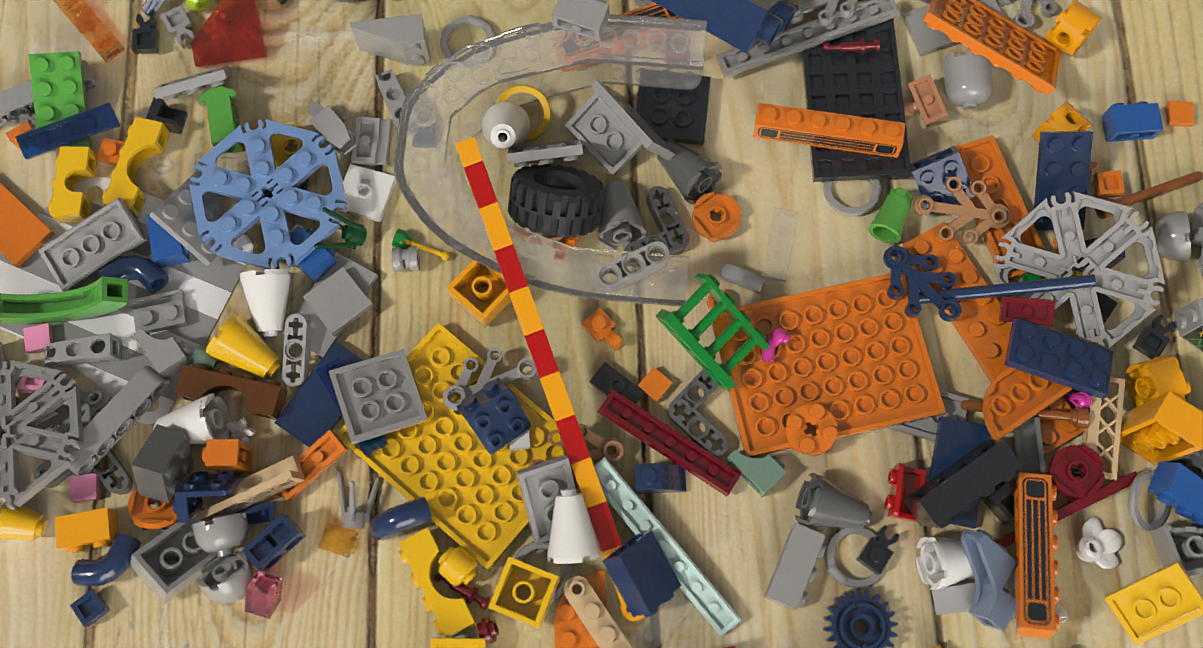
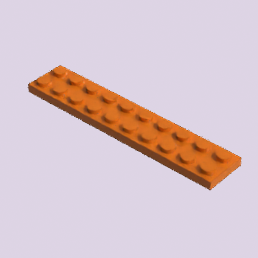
M945 222L906 242L902 246L911 255H935L938 258V265L933 271H926L921 265H914L917 271L953 273L956 277V282L950 289L987 285L954 235L950 240L942 241L937 237V230L941 226H947ZM943 229L941 235L947 238L949 231ZM926 260L927 264L933 265L932 261ZM944 278L945 282L951 283L950 279ZM928 283L934 290L944 289L940 284ZM996 297L958 300L957 302L960 304L962 311L959 317L951 323L992 383L998 375L1010 368L1005 366L1004 363L1012 324L999 321L1000 303ZM945 310L948 315L952 316L949 310ZM1062 396L1045 409L1069 411L1071 407ZM1040 418L1044 455L1085 431V428H1076L1069 424L1068 421Z

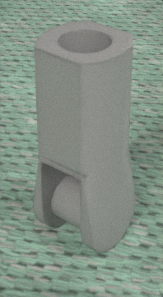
M729 263L723 265L720 276L724 281L735 285L738 284V286L757 294L760 293L765 281L764 277Z

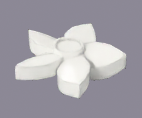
M244 417L238 422L230 421L226 423L228 429L233 432L230 439L240 438L242 442L249 445L248 436H252L256 431L247 426L248 423Z

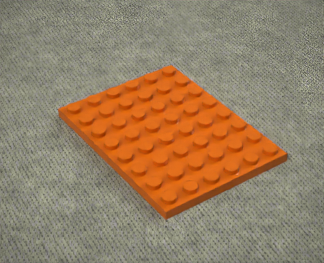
M902 272L901 285L904 288V292L897 300H892L887 296V289L890 286V273L736 307L739 311H744L751 318L750 324L753 328H758L765 336L778 328L784 329L790 335L787 343L779 344L775 347L774 362L761 361L762 349L755 346L731 371L732 375L730 378L736 384L729 391L746 457L752 458L792 449L785 437L786 422L793 410L805 404H820L833 415L837 423V438L940 416L946 413L918 318H910L904 312V308L908 304V285ZM892 289L894 294H899L897 289ZM910 306L909 309L915 312V308ZM725 311L712 323L715 339L733 322ZM741 329L718 351L721 364L724 365L749 339ZM806 424L805 434H811L813 437L816 436L815 431L817 427Z

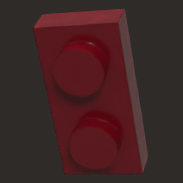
M1001 296L999 321L1013 322L1016 318L1036 325L1053 326L1055 301Z

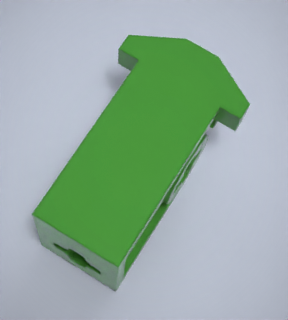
M222 86L210 88L199 96L200 103L202 105L206 104L211 144L214 147L241 125L238 109L232 103L235 98H238L237 93L233 89ZM235 143L221 156L244 152L242 148L243 143Z

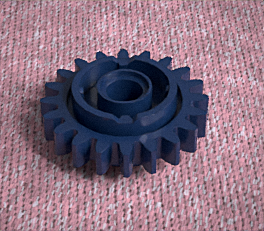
M854 589L853 597L847 591L843 592L844 601L835 597L834 602L837 607L827 606L832 616L823 617L825 621L830 623V626L824 627L823 631L831 632V636L826 639V642L834 641L835 645L833 648H894V644L889 641V638L898 637L897 633L891 631L892 627L898 626L897 622L890 621V617L895 614V611H885L889 602L879 604V594L874 595L870 599V590H865L861 597L859 590ZM858 619L863 620L866 624V630L862 635L857 633L854 628V624Z

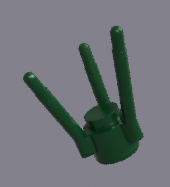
M326 207L322 208V211L347 224L345 226L339 224L340 228H338L342 230L341 237L347 243L315 244L314 248H349L355 250L357 245L362 246L367 237V229L364 225L355 223Z

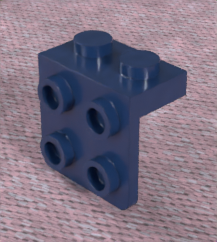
M499 377L487 382L481 390L474 395L467 396L462 400L461 404L456 406L490 454H494L531 427L529 419L509 388Z
M233 470L220 471L218 474H208L207 471L192 473L174 492L173 511L177 514L178 523L189 522L204 505L202 501L204 496H226L231 494L242 480V474L234 473Z

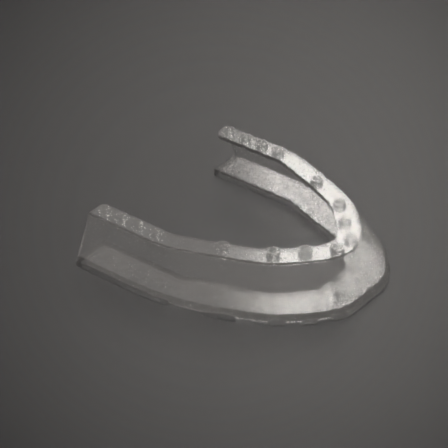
M610 15L600 41L554 27L553 22L524 25L504 31L502 35L479 41L472 46L469 44L454 52L452 57L442 64L438 63L426 73V77L417 86L412 87L403 102L394 155V174L400 191L419 219L444 243L474 261L501 273L474 195L458 173L457 160L459 153L455 144L478 135L483 130L482 121L487 110L496 104L499 96L506 89L515 85L533 86L540 90L547 99L590 88L596 80L603 84L694 89L700 84L704 66L707 21ZM520 92L511 95L506 101L513 102L522 107L539 100L532 94ZM505 219L528 285L580 298L677 307H681L686 302L689 256L669 255L668 264L663 270L616 292L609 293L601 289L598 272L603 265L631 253L630 251L570 247L522 228L518 224ZM652 253L650 255L655 261H660L664 258L663 254ZM630 263L626 268L631 272H636L641 267L637 263ZM607 274L603 278L607 283H612L617 279L614 274Z

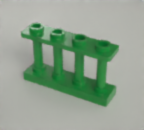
M698 273L695 278L702 285L677 311L673 310L670 312L661 309L655 317L719 387L730 391L736 384L730 378L732 375L731 371L755 346L766 351L770 346L765 341L767 338L765 334L758 328L754 329L750 324L751 318L744 311H739L734 306L736 301L728 293H723L718 287L720 285L719 281L711 274ZM709 293L717 304L693 329L689 328L687 330L682 324L684 317ZM725 311L733 322L709 347L705 346L703 348L698 342L701 334ZM741 329L749 339L724 365H719L714 360L716 358L715 354Z

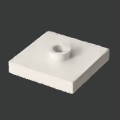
M350 164L343 181L348 205L342 203L347 208L346 211L342 212L381 222L396 183V177Z

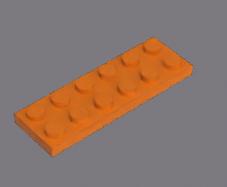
M994 135L956 146L960 153L971 183L977 180L983 181L986 184V192L993 202L1006 206L1010 212V220L1006 226L998 229L991 227L982 233L993 261L998 264H1004V261L994 258L995 254L1003 256L1007 252L1005 247L998 244L999 242H1006L1010 245L1011 241L1002 237L1029 213ZM976 183L974 190L979 193L981 186ZM977 196L969 198L976 208L985 209ZM997 211L994 217L999 221L1002 215ZM975 218L977 224L981 223L984 220ZM1032 224L1021 234V242L1025 245L1045 250L1034 224ZM1016 268L1011 269L1008 272V280L1030 272Z

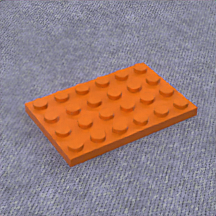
M930 0L923 18L928 27L944 32L951 41L964 44L975 55L981 54L989 59L993 66L1006 69L1012 77L1017 80L1023 79L1031 84V87L1039 93L1044 92L1050 96L1055 90L1061 56L1060 49L978 0Z

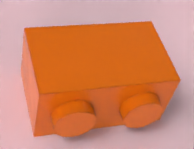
M239 439L207 440L206 447L203 448L202 459L206 467L217 472L233 470L234 473H252L253 448Z

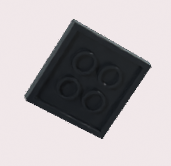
M641 69L636 112L663 141L704 145L711 77Z

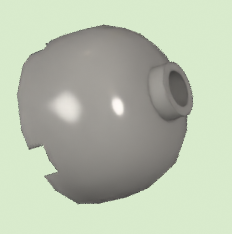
M1177 211L1160 217L1155 223L1153 231L1158 254L1168 260L1180 261L1190 259V225L1187 212Z
M246 513L213 518L208 523L202 521L193 524L192 528L196 543L202 550L208 553L217 552L218 557L234 554L233 548L242 545L248 535Z
M236 551L237 556L217 557L203 567L201 570L203 576L201 579L197 577L196 581L208 599L216 603L238 602L244 598L253 584L254 571L243 552Z

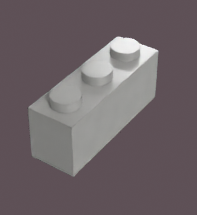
M798 523L792 525L763 598L792 611L797 610L798 606H803L807 597V592L804 589L807 582L811 583L817 571V568L814 567L817 557H822L827 545L823 542L825 535Z

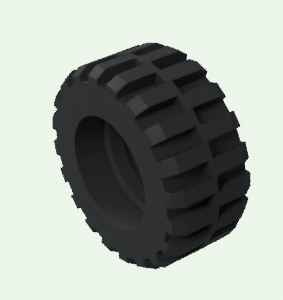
M532 164L531 166H524L518 169L511 177L508 213L519 226L528 228L535 233L540 232L542 235L547 236L556 235V237L584 236L589 232L592 233L601 223L606 191L601 180L597 179L593 174L589 175L586 171L557 164Z

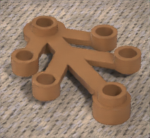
M958 177L948 178L945 181V188L947 191L952 192L960 205L933 202V199L926 195L917 197L912 204L913 211L921 216L928 215L931 212L959 216L947 226H941L937 230V237L942 241L950 240L954 232L973 218L984 220L973 229L965 230L962 233L961 240L965 244H974L978 240V236L991 227L995 229L1003 228L1010 220L1008 208L993 202L986 192V184L981 180L972 182L969 186V191L972 195L978 197L985 209L974 206L961 188L962 183ZM951 180H955L957 183L955 189L949 186ZM976 183L981 186L979 193L974 190ZM922 201L928 202L929 206L926 210L921 208ZM997 211L1002 215L999 221L994 217ZM943 229L949 231L947 238L941 235ZM968 232L973 234L972 241L966 239Z
M579 423V426L585 430L583 434L584 439L597 447L596 449L589 450L592 461L601 460L603 457H606L610 463H615L622 458L624 446L619 439L614 437L603 439L591 432L587 425ZM552 430L548 434V441L552 445L561 446L565 449L561 436L558 442L555 443L553 441V435L559 433V431ZM610 445L614 447V452L611 455L607 453V448ZM535 459L529 463L528 467L545 461ZM572 471L575 488L577 489L576 485L578 483L575 478L574 472Z

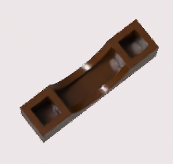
M195 363L193 367L183 365L174 393L183 400L193 402L208 394L217 395L223 391L234 390L243 394L247 402V410L255 416L276 420L282 412L287 391L280 386L281 383L266 380L265 383L256 381V377L242 374L241 378L232 376V372L218 369L217 372L208 371L209 368L207 366Z

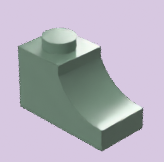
M735 449L726 459L735 470L742 473L741 477L761 497L787 473L783 469L785 467L783 462L776 456L771 457L769 454L764 458H749Z

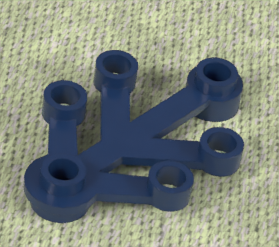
M892 246L885 251L883 261L890 268V286L887 289V296L892 300H897L902 296L904 288L901 285L902 272L908 278V304L904 308V312L908 317L915 318L922 310L919 303V290L939 309L938 313L942 320L952 322L959 317L962 311L960 304L952 299L945 301L928 284L936 283L940 284L944 289H950L956 282L955 275L951 272L942 274L916 271L911 266L921 265L924 270L933 271L938 265V258L935 255H911L901 246ZM892 257L898 258L899 262L893 260ZM926 260L932 261L933 265L927 264ZM944 278L950 279L951 283L945 282ZM892 289H897L899 294H894ZM909 307L916 308L917 312H912ZM945 310H949L952 316L948 315Z

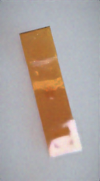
M53 0L106 63L125 50L123 45L84 0Z

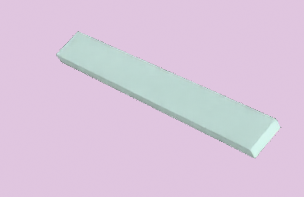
M603 457L594 467L606 500L634 534L649 530L653 531L681 583V590L722 637L739 623L742 618L609 460Z

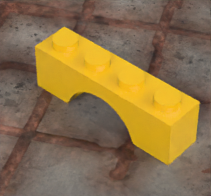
M135 117L133 124L128 128V137L125 145L120 149L118 163L112 170L108 189L103 193L102 203L105 206L118 197L123 198L135 218H139L147 196L136 185V172L146 159L163 154L171 133L162 122Z
M427 527L399 542L402 548L399 550L401 559L405 565L410 564L413 570L410 577L415 587H421L425 595L422 598L423 604L428 612L433 611L437 619L433 623L440 636L445 635V638H452L476 625L477 621L465 599L446 598L435 587L433 568L442 551L432 531Z

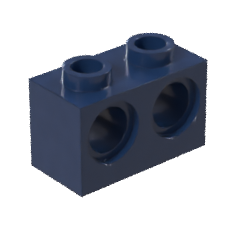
M282 513L246 545L242 552L258 570L267 572L307 535L290 516Z

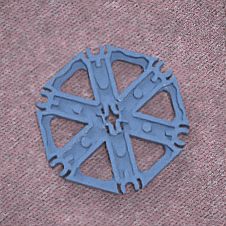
M260 119L258 120L259 126L256 130H252L248 122L244 126L247 131L246 133H244L242 125L238 126L197 161L200 165H195L194 168L202 173V176L199 178L191 177L190 180L195 185L189 184L198 234L206 245L210 241L215 240V244L210 249L219 257L263 269H272L271 261L275 269H280L279 262L285 259L287 265L293 267L292 256H294V263L298 265L315 249V244L323 243L340 228L339 223H342L322 211L324 207L334 212L347 210L346 206L342 204L348 205L337 153L331 145L324 149L320 148L326 141L319 133L265 119V129V125ZM279 133L301 139L303 142L302 147L277 168L271 137ZM241 142L246 147L251 176L218 167L217 159L235 143ZM322 165H326L329 168L333 187L330 194L321 195L297 188ZM266 190L272 191L273 197H265L264 192ZM209 191L240 200L217 221L210 222L207 220L203 196L206 192ZM286 213L319 221L320 227L303 243L294 245L292 244ZM260 220L265 242L264 252L253 254L235 249L232 244Z

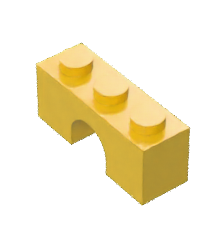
M60 146L59 155L56 156V176L52 180L53 195L48 208L50 215L60 223H80L90 216L92 200L83 192H75L78 182L83 179H95L97 155L89 147Z

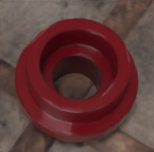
M484 617L481 622L477 623L479 638H485V643H495L499 635V629L495 620Z

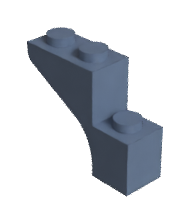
M964 529L961 534V542L976 581L975 598L969 613L984 626L1005 632L1015 612V600L1009 596L1010 591L1004 588L1017 561L1008 554L1009 551L1005 547L991 540L992 536L988 532L977 529V531Z

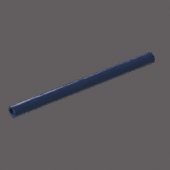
M1092 274L935 291L945 301L951 299L958 301L1096 287L1095 275ZM919 292L920 304L932 303L922 292Z

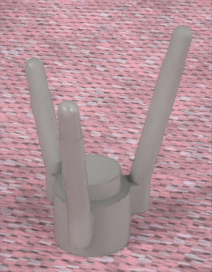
M337 470V484L342 512L341 522H344L343 528L364 529L365 522H370V513L381 479L379 477L375 479L365 513H363V507H355L354 481L350 482L349 507H347L342 473L340 470Z

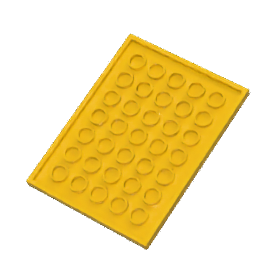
M437 323L407 356L427 421L356 444L351 443L346 425L336 434L344 444L409 501L424 497L430 508L431 520L489 570L529 524L516 471L527 468L529 463L535 459L548 461L568 455L563 447L552 445L548 441V434L552 430H558L555 420L510 382L505 385L512 394L519 396L521 401L520 407L527 414L531 423L529 428L530 448L511 451L508 443L494 454L488 453L460 411L449 409L443 400L445 390L457 384L464 369L463 363L467 358L473 357L479 363V370L471 375L467 387L477 383L486 362L440 323ZM474 362L467 364V368L470 370L476 367ZM494 370L491 378L500 374ZM455 394L452 397L453 402H458L461 399L459 394ZM555 433L552 437L555 443L560 440L559 433Z

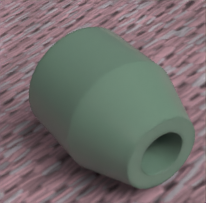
M202 344L199 345L191 357V362L214 369L219 363V359L206 353L207 347Z

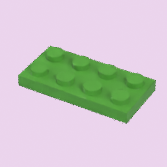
M81 52L28 54L39 151H56L60 149V146L92 148Z

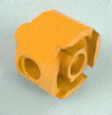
M1073 0L1066 11L1063 10L1057 17L1055 28L1052 27L1044 39L1072 57L1081 48L1084 41L1089 38L1102 20V17L1079 1Z
M1066 101L1036 129L1031 137L1039 144L1040 131H1086L1092 123Z
M1157 356L1147 361L1132 364L1126 371V374H1130L1129 379L1125 380V386L1128 395L1137 407L1167 392L1177 393L1185 398V395L1191 391L1190 384L1185 380L1183 372L1179 368V361L1174 356Z

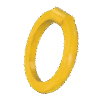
M523 84L515 85L506 89L499 96L496 103L505 102L515 93L525 92L534 95L543 106L544 117L539 127L529 132L525 141L533 140L543 134L550 123V103L546 96L537 88Z

